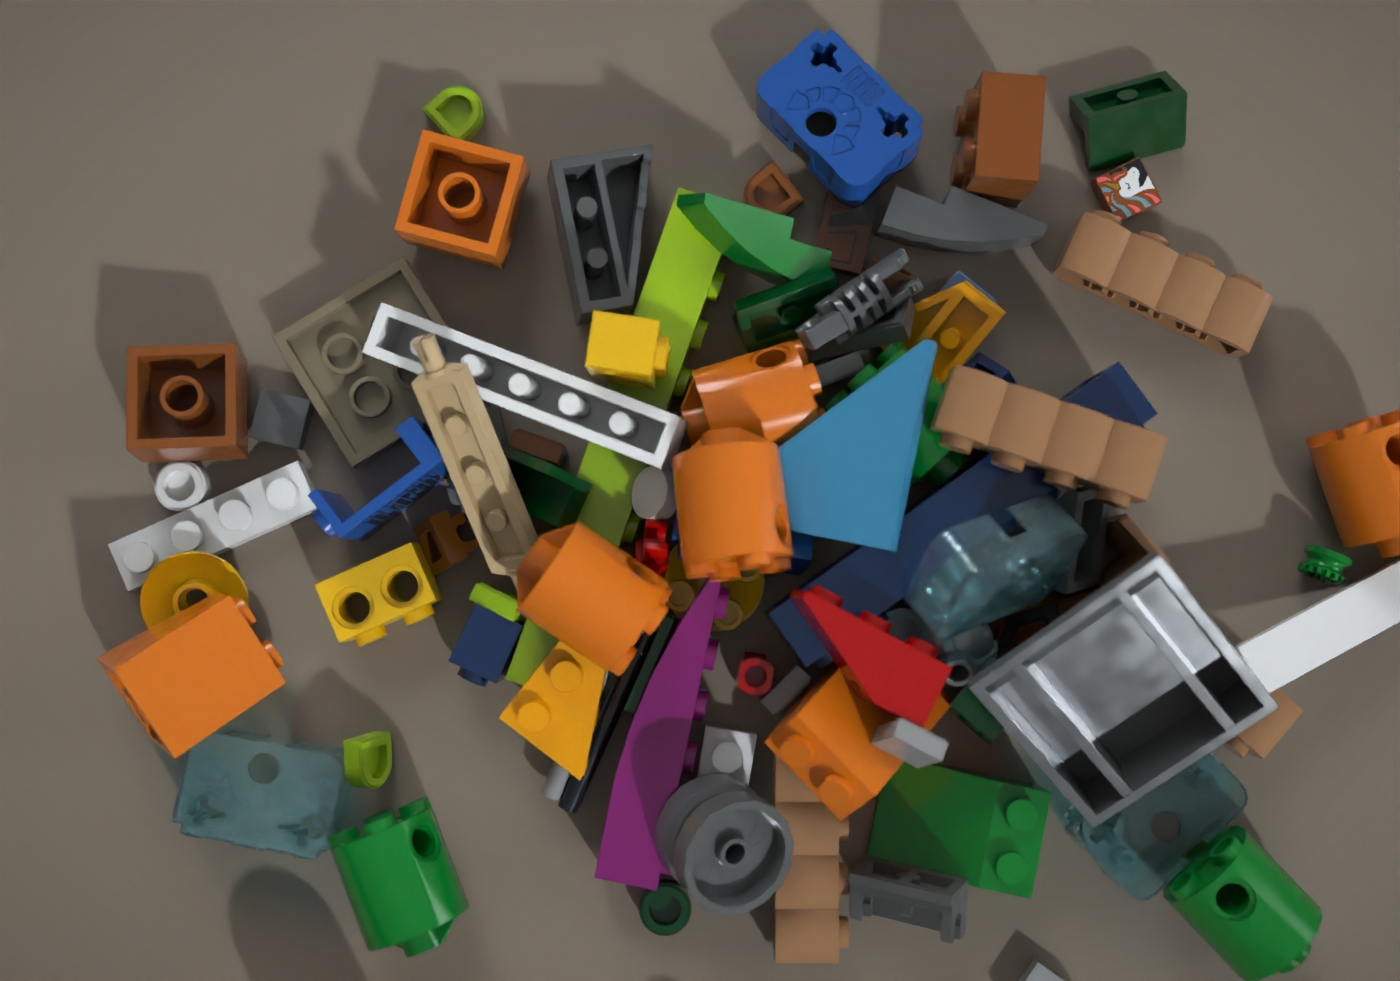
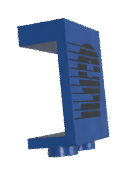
M411 416L395 428L420 464L356 513L340 494L315 489L308 494V497L317 507L311 512L312 516L327 535L333 537L337 534L342 539L365 541L450 476L430 427L427 424Z

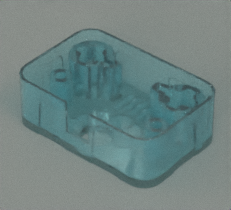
M1045 494L1008 508L1028 531L1026 533L1009 538L988 514L947 529L933 540L904 598L936 638H939L940 641L948 640L973 628L1005 617L1015 611L1043 601L1047 594L1052 593L1057 588L1088 536L1083 528L1051 494Z
M224 725L186 751L179 793L175 800L172 819L174 823L181 824V834L314 860L330 850L326 838L343 830L352 788L345 775L343 748L298 739L290 742L267 739L271 737V734ZM269 753L277 759L279 773L273 782L261 783L252 777L250 764L257 754ZM208 798V806L215 808L219 812L207 818V809L200 807V801ZM309 817L313 818L312 826L320 829V833L311 839L308 838L309 830L300 825L301 822Z
M1210 752L1102 822L1101 826L1105 829L1102 835L1097 836L1092 833L1094 831L1093 827L1073 805L1064 814V817L1069 821L1064 830L1073 842L1102 869V872L1114 885L1134 899L1145 901L1156 896L1190 863L1180 856L1197 839L1209 844L1243 811L1247 805L1248 794L1246 788L1213 752ZM1161 811H1170L1178 818V832L1170 840L1163 841L1157 839L1151 830L1152 819Z

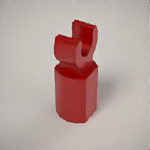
M646 519L643 539L636 542L633 558L662 578H665L669 564V545L665 543L668 521Z
M745 651L744 658L739 660L736 684L740 690L751 695H763L771 691L774 667L766 660V654Z

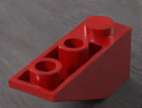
M813 585L810 592L793 589L790 594L791 599L857 696L897 718H904L923 728L952 670V667L936 659L940 650L913 636H909L905 643L889 635L888 633L892 625L864 610L861 611L858 618L840 609L844 599L820 586Z

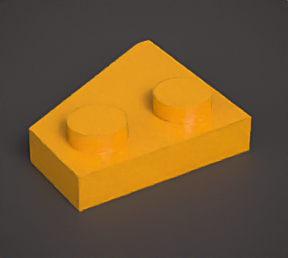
M965 280L914 303L916 311L910 340L901 342L909 350L924 339L933 340L937 343L932 375L943 384L947 379L949 370L956 364L962 366L1007 312ZM890 344L882 345L879 347L885 350Z
M559 640L502 711L499 719L580 780L588 767V757L593 732L596 727L599 712L598 706L606 671Z

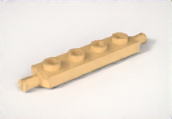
M429 333L427 336L425 334L412 341L424 371L411 382V385L491 573L511 576L517 591L516 570L538 539V536L468 363H445L435 339V334Z

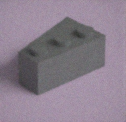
M653 145L553 159L550 161L547 183L576 326L591 324L593 310L628 315L634 305L641 248V232L646 207V191Z

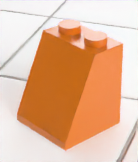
M221 592L214 593L96 658L152 741L174 759L286 683L278 670L284 665L281 656L267 639L260 642L250 627L256 622L250 608L239 596L232 599L230 595Z
M835 662L830 664L812 680L764 741L840 821L875 797L904 762L871 744L878 726L899 718L859 698ZM943 689L923 727L927 731L934 727L953 701Z

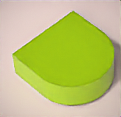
M451 86L444 89L422 109L424 114L444 135L465 141H470L477 135L485 122V110L479 96L473 90L464 86Z
M476 583L469 600L512 622L524 623L526 617L516 611L517 595L492 584Z
M374 731L343 740L345 775L352 786L376 789L385 783L392 768L390 731Z

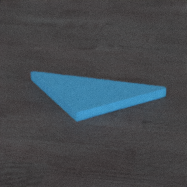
M924 339L780 446L790 531L894 552L897 551L938 346L937 343L933 340Z

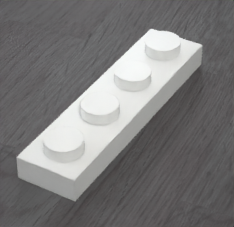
M297 460L108 544L127 591H138L142 589L143 583L151 570L171 555L186 551H201L219 555L311 514L317 507L308 497V494L315 489L304 463Z

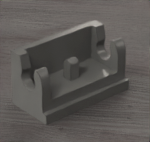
M868 856L849 872V916L851 919L861 921L863 915L868 917L876 915L940 931L941 941L953 944L954 938L961 939L965 935L969 878Z

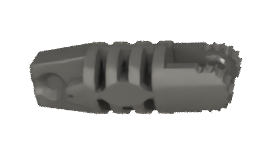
M901 247L816 303L814 307L817 313L795 329V333L803 347L816 350L833 340L835 345H840L857 332L881 318L882 315L887 314L921 291L924 287L918 277L906 279L889 291L882 282L909 262L905 250Z

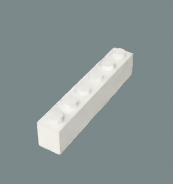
M381 302L362 353L413 373L421 374L424 368L415 347L412 345V341L425 334L427 336L429 333H434L445 363H468L483 400L660 469L671 470V460L678 452L689 423L680 416Z

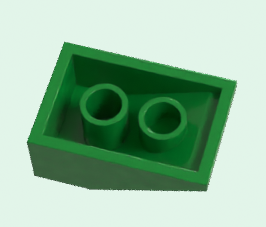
M904 761L878 792L866 855L969 878L968 885L1031 899L1051 792L1035 783L939 763L916 768Z

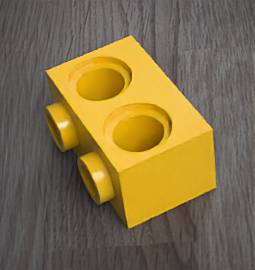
M593 310L585 367L593 381L655 390L656 378L667 377L671 346H669L670 337L662 336L660 320Z
M415 542L405 544L314 585L338 642H348L355 639L358 647L388 635L384 626L403 618L406 626L434 615L435 611L432 605L445 599L419 543ZM408 571L417 579L418 591L411 600L404 601L397 595L395 583L402 573ZM357 593L363 594L370 604L369 614L362 622L354 620L348 611L349 601Z

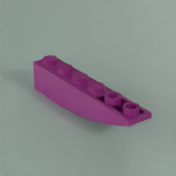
M708 578L706 579L680 618L652 671L635 711L615 774L594 878L657 891L660 873L671 875L660 863L654 844L656 822L666 801L678 790L681 772L692 773L698 742L688 740L692 720L703 721L709 691L699 689L703 669L713 671L719 645V639L710 638L713 618L724 619L730 588L720 586L721 582H709Z

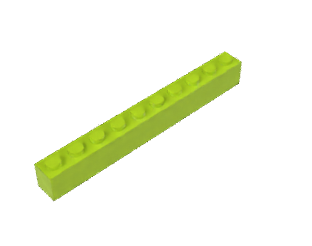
M678 187L633 315L634 317L660 320L662 336L670 337L669 346H671L667 377L656 378L655 390L611 383L608 386L609 390L667 412L670 410L674 396L682 399L685 396L691 379L690 372L693 370L685 367L691 348L700 351L710 323V321L701 319L708 300L717 303L726 277V273L718 271L723 254L694 228L677 207L678 195L695 193ZM589 441L577 477L593 485L577 520L620 549L623 542L633 544L642 518L634 512L631 500L632 488L639 473L652 465ZM526 619L505 680L524 685L559 639L529 619Z

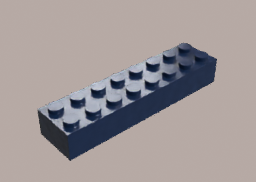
M1120 362L1092 375L1059 399L1063 402L1099 412L1114 420L1145 428L1144 423L1158 414ZM985 452L950 477L941 486L933 489L904 511L896 552L857 544L796 589L810 592L813 585L820 586L844 599L840 609L858 618L861 611L864 610L888 621L889 617L885 610L896 602L899 605L913 603L933 588L928 581L938 572L941 575L947 571L949 574L956 572L976 557L971 548L979 542L985 544L991 540L992 543H995L1019 526V523L1014 518L1021 512L1025 515L1032 510L1037 512L1060 497L1062 492L1058 487L1043 481L1045 473L1028 466H1024L1022 473L1000 468L990 462L992 454ZM790 592L765 610L764 613L801 664L808 667L814 663L815 666L818 665L819 668H822L832 662L833 659L791 599Z

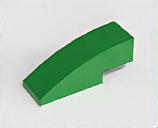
M706 192L678 195L677 207L702 236L719 252L741 268L769 283L780 285L829 268L832 251L790 239L794 218Z

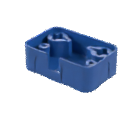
M819 29L811 32L777 64L775 63L763 73L757 82L756 114L759 120L790 152L793 151L795 141L810 156L808 170L845 205L857 206L864 203L917 155L923 134L921 130L923 118L831 29L825 34ZM815 112L830 114L836 122L835 130L828 136H814L806 128V120L811 114ZM884 131H885L888 135H890V137H886V136L884 135Z

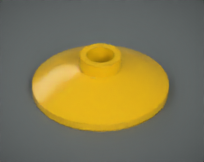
M186 551L171 555L158 563L143 583L140 593L142 618L148 629L196 604L189 597V592L194 589L202 590L207 597L216 592L228 594L232 599L239 596L249 607V596L245 582L230 563L214 554L201 551Z

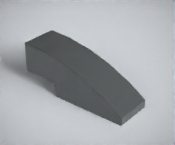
M896 186L875 236L915 248L937 252L972 254L1007 251L1034 245L1045 234L1049 224L954 186L950 188L942 204Z

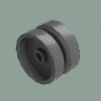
M708 774L683 784L666 801L656 822L654 844L660 863L704 909L720 915L746 913L764 904L781 887L791 867L794 842L789 824L775 807L764 798L759 797L743 781L726 774Z

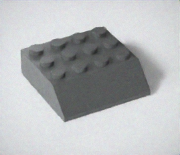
M1157 551L1148 555L967 681L968 688L1093 828L1279 708L1250 666L1168 562Z

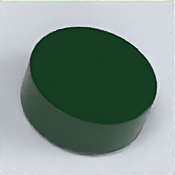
M669 879L659 880L657 891L645 889L639 904L641 921L649 931L657 935L669 936L681 931L688 923L691 915V899L687 890L680 883Z

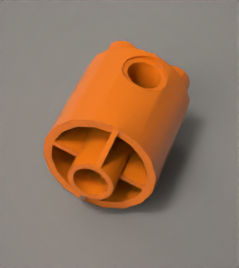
M799 339L692 370L690 372L692 377L683 403L679 407L682 418L689 422L686 432L691 446L706 431L736 427L749 431L780 447L825 414L823 407L818 408L816 395L822 394L816 368L813 363H808L805 348Z
M1400 409L1349 423L1347 427L1338 430L1333 429L1305 438L1343 548L1373 544L1378 547L1382 558L1400 555Z
M719 428L702 433L701 438L689 450L683 451L672 458L671 467L683 569L686 570L687 578L708 577L709 582H725L740 579V570L759 569L760 574H772L792 569L790 558L794 555L780 447L777 444L742 428Z
M579 520L571 525L540 535L516 570V611L606 672L610 670L617 676H620L634 658L637 649L633 646L639 639L642 631L651 635L661 623L668 611L665 603L673 591L668 586L667 580Z

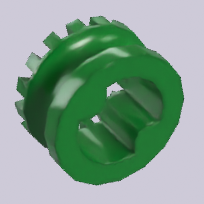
M1306 545L1304 553L1307 554L1308 558L1304 563H1299L1297 570L1306 576H1311L1313 579H1317V576L1320 575L1319 581L1324 582L1325 578H1327L1326 582L1328 584L1343 586L1346 578L1342 576V571L1345 568H1350L1353 560L1324 547Z

